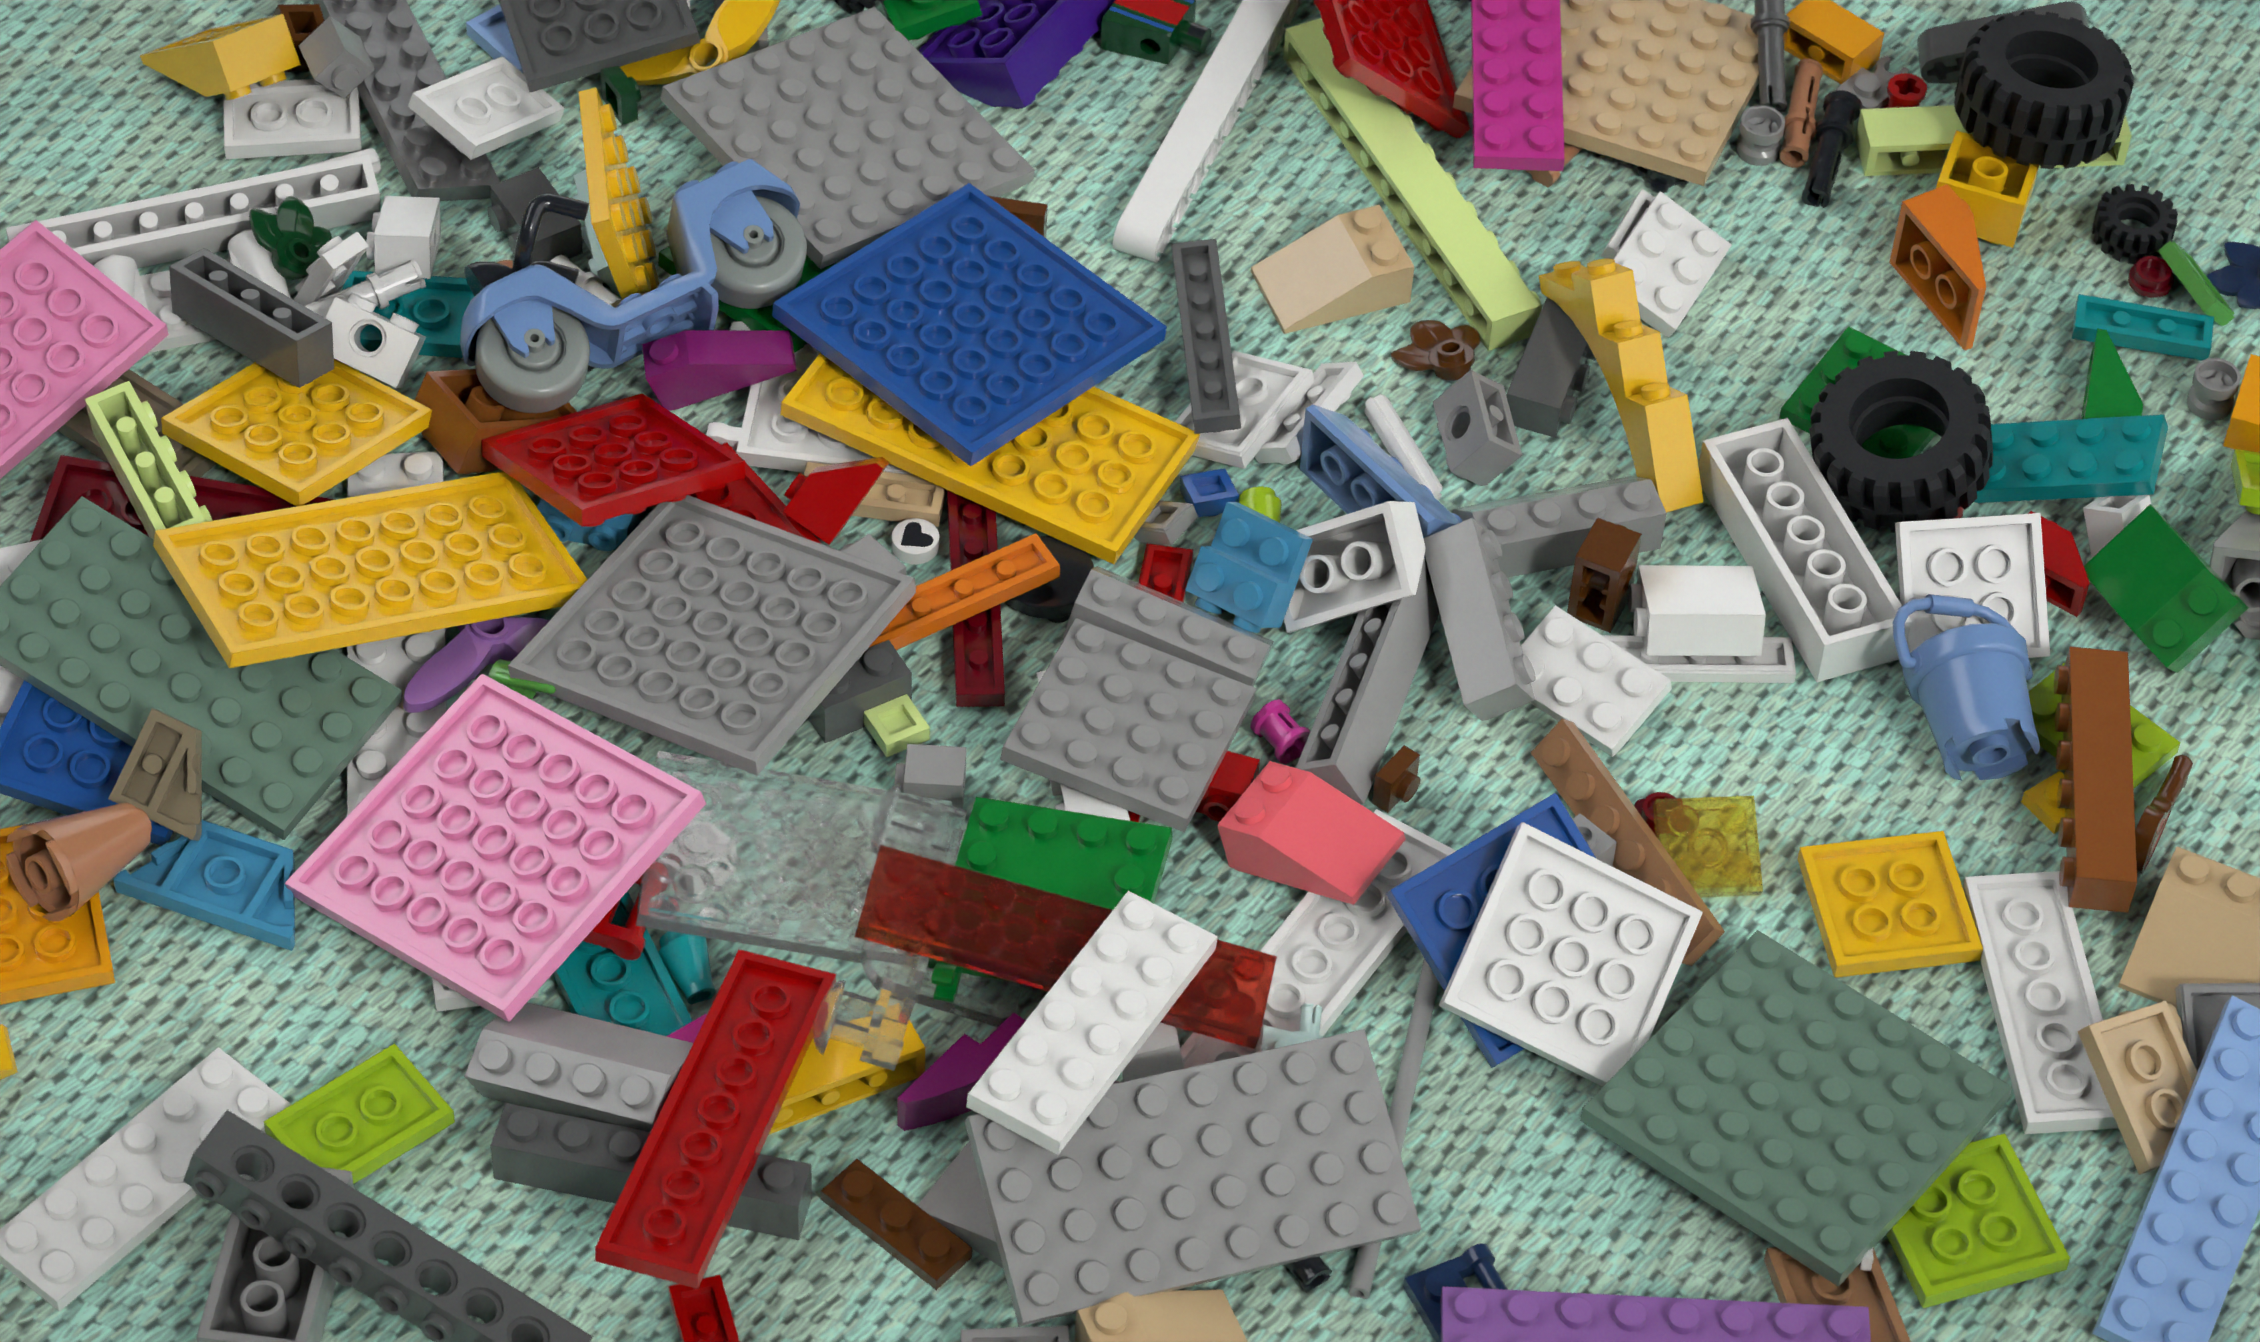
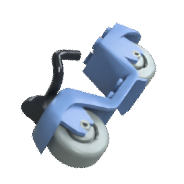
M747 159L741 163L737 161L727 163L715 175L700 182L692 180L683 184L673 197L666 234L677 274L666 278L659 284L658 288L646 294L635 293L629 295L615 308L576 285L579 274L578 269L549 261L537 260L532 262L535 242L543 214L553 212L585 221L589 208L588 202L559 194L546 193L538 195L529 202L524 211L516 240L512 269L496 262H475L465 267V278L475 297L470 301L462 317L461 351L464 363L468 366L475 365L478 379L485 391L503 406L524 413H542L559 408L569 402L581 389L587 375L588 366L602 369L614 368L643 354L642 344L684 330H714L719 309L718 299L735 307L757 309L771 306L773 302L793 291L801 278L807 254L805 234L797 220L800 202L790 185L753 159Z

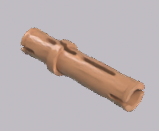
M1813 59L1800 60L1798 65L1795 66L1788 115L1784 117V140L1780 151V159L1786 166L1793 168L1802 167L1805 165V161H1808L1810 141L1816 135L1817 122L1814 116L1823 67L1818 61Z

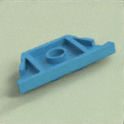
M202 820V835L199 841H194L181 835L176 841L165 843L151 852L152 861L132 874L123 870L114 879L116 892L290 951L295 946L294 893L285 885V882L295 872V860L292 849Z

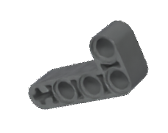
M2072 1L2009 12L2014 16H2019L2023 11H2035V14L2045 15L2046 12L2059 14L2058 17L2068 20L2073 17L2083 21V25L2089 27L2085 8L2081 4ZM2009 13L1932 27L1922 32L1917 39L1920 72L1923 80L1927 83L1950 84L1958 82L1965 51L1972 35L1989 21H1996L2000 16Z

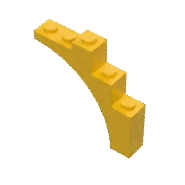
M1607 258L1591 261L1587 264V267L1582 266L1579 261L1563 262L1553 267L1554 272L1538 275L1541 293L1556 302L1571 318L1588 343L1604 374L1626 432L1637 477L1652 480L1666 512L1703 503L1688 395L1670 387L1668 384L1661 334L1659 331L1643 325L1640 320L1633 270L1615 263L1614 259Z

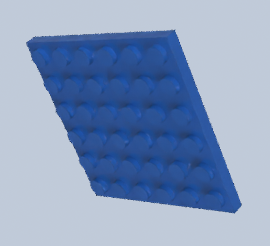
M970 183L773 302L772 316L969 466L976 464L1164 341L1167 329L1166 325Z

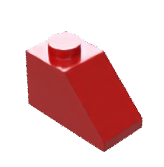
M883 457L816 467L808 477L800 472L784 494L791 501L783 512L830 545L890 462Z
M2041 516L2046 600L2078 617L2083 610L2090 582L2073 534L2057 523Z

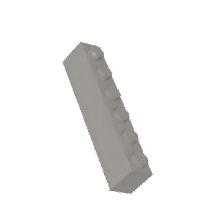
M1425 559L1423 560L1416 595L1358 613L1296 766L1297 769L1313 773L1359 804H1364L1439 615V608Z

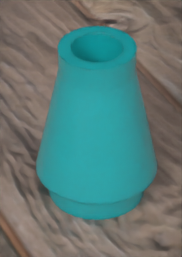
M693 925L679 926L666 932L659 939L661 947L659 954L666 968L683 991L687 1002L695 1004L711 999L716 994V989L712 981L705 935L700 934Z

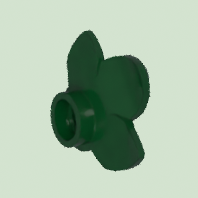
M288 196L281 202L276 215L255 208L249 211V221L253 235L263 248L273 253L272 264L275 270L289 280H297L308 276L309 274L306 272V269L320 258L317 252L332 239L329 230L314 226L313 215L309 207L298 198Z

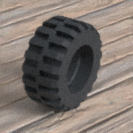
M2023 11L2019 16L2009 13L2000 16L1996 21L1991 20L1983 25L1968 41L1954 94L1955 111L1960 118L1962 126L1967 133H1973L1974 140L1983 148L1989 146L1992 148L1993 154L2003 159L2006 156L2016 159L2017 164L2028 166L2029 163L2038 164L2042 169H2053L2056 165H2063L2064 169L2078 166L2081 161L2087 164L2108 152L2115 145L2116 139L2119 138L2134 86L2132 67L2125 53H2122L2119 45L2113 39L2107 40L2101 30L2094 26L2092 28L2083 25V21L2071 17L2068 20L2058 17L2059 14L2051 12H2046L2045 15L2035 14V11Z
M1898 351L1884 352V357L1873 360L1871 355L1857 361L1858 367L1853 370L1846 367L1835 376L1836 384L1828 383L1819 394V402L1813 406L1809 432L1813 460L1850 521L1856 522L1858 519H1862L1864 527L1877 531L1880 530L1881 526L1890 527L1891 533H1896L1895 523L1953 519L1958 516L1957 509L1959 507L1965 510L1977 499V491L1985 488L1990 477L1989 468L1993 466L1990 412L1989 407L1986 406L1985 395L1980 386L1975 383L1972 384V377L1959 367L1952 370L1951 362L1935 356L1933 360L1928 359L1924 352L1910 351V355H1898ZM1896 425L1925 427L1942 437L1928 451L1904 459L1883 458L1861 447L1876 432Z

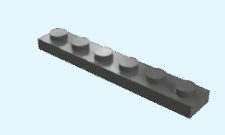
M1216 239L1173 243L1171 246L1194 433L1200 434L1241 429Z

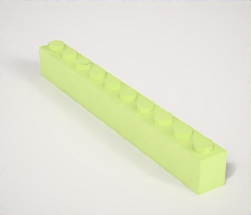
M1322 18L1285 29L1283 59L1470 326L1478 331L1480 340L1487 350L1490 351L1531 337L1542 310L1538 295L1535 291L1528 289L1520 277L1516 264L1512 260L1508 261L1500 250L1494 233L1485 229L1478 219L1473 204L1470 201H1465L1456 187L1453 176L1449 172H1445L1436 160L1431 145L1427 142L1424 143L1415 131L1411 117L1408 114H1403L1398 105L1383 95H1374L1363 83L1352 77L1350 79L1345 78L1337 71L1332 62L1334 56L1330 43L1323 33L1324 24Z

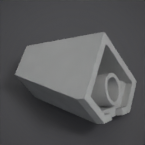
M2246 510L2214 541L2209 566L2249 607L2234 621L2235 626L2245 638L2260 639V515Z

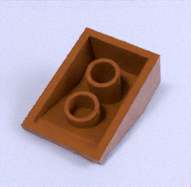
M476 369L428 371L415 397V401L432 409L429 426L421 432L423 438L433 445L447 461L448 466L456 471L457 474L491 472L499 469L482 457L481 439L577 412L569 402L559 408L542 413H524L509 409L498 403L485 391L478 379Z

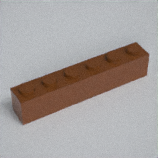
M2070 646L2065 665H2057L2054 676V694L2062 695V703H2058L2056 708L2055 731L2063 732V740H2059L2057 746L2056 769L2064 770V779H2060L2058 785L2057 807L2065 809V817L2061 818L2059 824L2058 845L2059 847H2066L2067 857L2063 856L2061 859L2059 884L2060 886L2068 887V907L2128 913L2137 885L2128 652Z

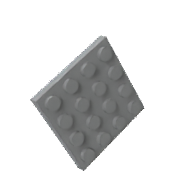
M1076 618L1004 743L1000 760L1185 832L1253 703L1256 688Z

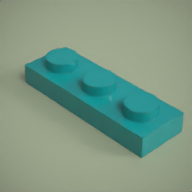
M2078 294L2071 339L2094 342L2097 328L2107 330L2114 346L2203 361L2209 358L2211 352L2214 316Z

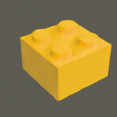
M1956 130L1936 188L1948 184L1960 199L1967 202L1974 216L1977 238L1984 239L1992 244H2001L2013 248L2040 165L2029 163L2028 166L2017 164L2016 159L2008 156L2003 159L1993 154V150L1989 146L1983 148L1978 144L1972 134Z

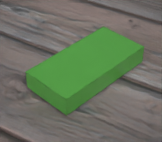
M2171 241L2158 250L2205 314L2214 316V321L2220 326L2228 324L2235 318L2233 310L2188 252L2177 243Z

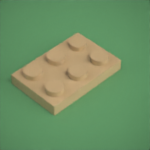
M2167 1001L2109 1018L2077 1031L2139 1175L2159 1168L2197 1074V1070Z

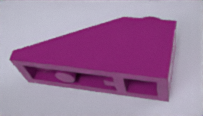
M684 330L642 344L646 380L661 405L669 411L797 370L792 335L789 331Z

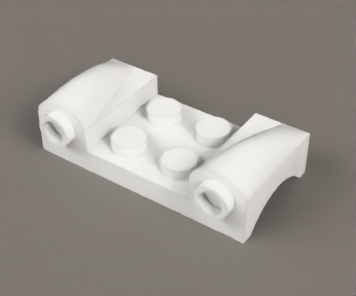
M252 229L242 230L233 236L228 242L229 259L225 260L290 297L285 278L275 270L272 264L273 253L263 248L256 241ZM116 254L108 255L93 265L167 325L169 335L148 353L217 340L172 313L169 270L140 276L134 259Z

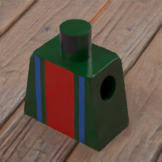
M1115 0L1102 18L1101 49L1169 64L1181 46L1203 53L1208 47L1212 31L1208 27L1195 23L1196 0Z

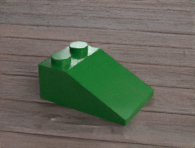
M2151 504L2084 565L2087 577L2095 588L2164 666L2176 673L2189 664L2249 608Z

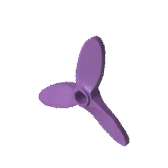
M503 617L457 626L460 633L428 659L409 681L403 697L405 711L419 713L432 709L460 692L487 665L494 664L499 659L512 662L550 620Z

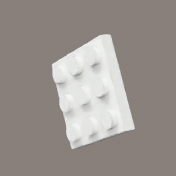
M2040 513L1895 523L1900 603L1902 606L1912 599L1925 598L1928 594L1972 599L1975 604L1989 607L2005 617L2016 631L2025 638L2028 658L2050 656ZM1924 610L1915 611L1909 615L1912 621L1907 640L1909 651L1911 653L1925 640L1948 629L1969 624H1989L1990 622L1974 615L1967 618L1929 614Z

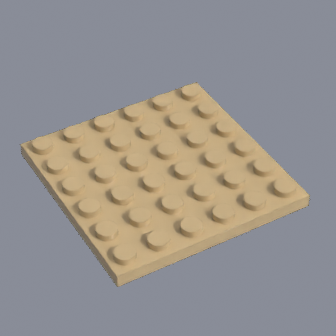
M1560 0L1564 143L1704 186L1759 83L1758 35L1751 29V18L1754 15L1731 9L1720 3H1711L1705 0ZM1472 66L1457 89L1453 108L1472 113Z

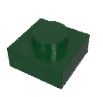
M619 65L601 69V88L604 102L611 104L614 115L622 126L638 120V102L641 101V92L636 80L633 77H627Z

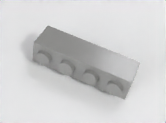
M1470 518L1423 538L1426 547L1425 558L1464 706L1481 721L1535 701L1531 682L1536 680L1535 672L1528 657L1522 653L1520 640L1524 639V631L1516 614L1511 612L1508 599L1513 598V590L1506 574L1500 571L1497 558L1502 556V549L1492 530L1486 531L1473 518Z

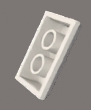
M1387 501L1296 530L1313 538L1284 618L1287 633L1296 632L1416 595L1426 547L1415 502Z

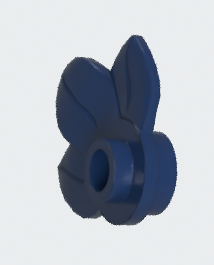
M2225 242L2224 251L2230 265L2207 274V277L2220 294L2237 296L2239 307L2260 309V247L2241 242Z

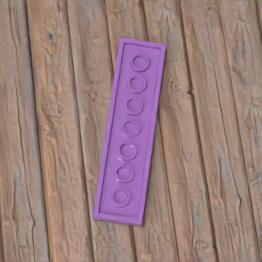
M1442 1287L1441 1342H1871L1868 1307Z

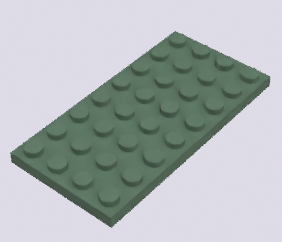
M81 496L0 586V666L132 747L152 708L201 730L202 790L285 840L402 701V690L335 649L229 668L153 547L154 540Z

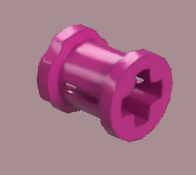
M1273 700L1265 704L1254 715L1250 725L1251 730L1259 737H1264L1275 749L1274 755L1276 759L1285 765L1301 756L1310 734V730L1307 727H1300L1290 716V708L1281 700Z

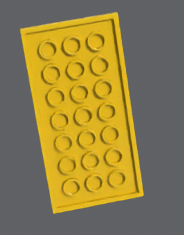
M822 353L816 357L782 400L780 415L875 458L883 457L890 462L889 464L1112 564L1117 562L1191 457L1200 437V434H1195L1192 429L1093 386L976 464L969 466Z
M503 471L156 530L153 547L229 668L563 607L588 580L522 485Z

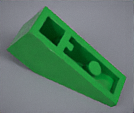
M2097 328L2089 360L2081 419L2142 416L2143 402L2107 330Z

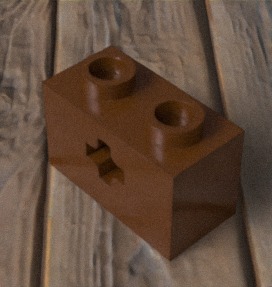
M1597 517L1575 556L1567 609L1568 614L1582 623L1611 633L1628 602L1629 584H1634L1641 533Z

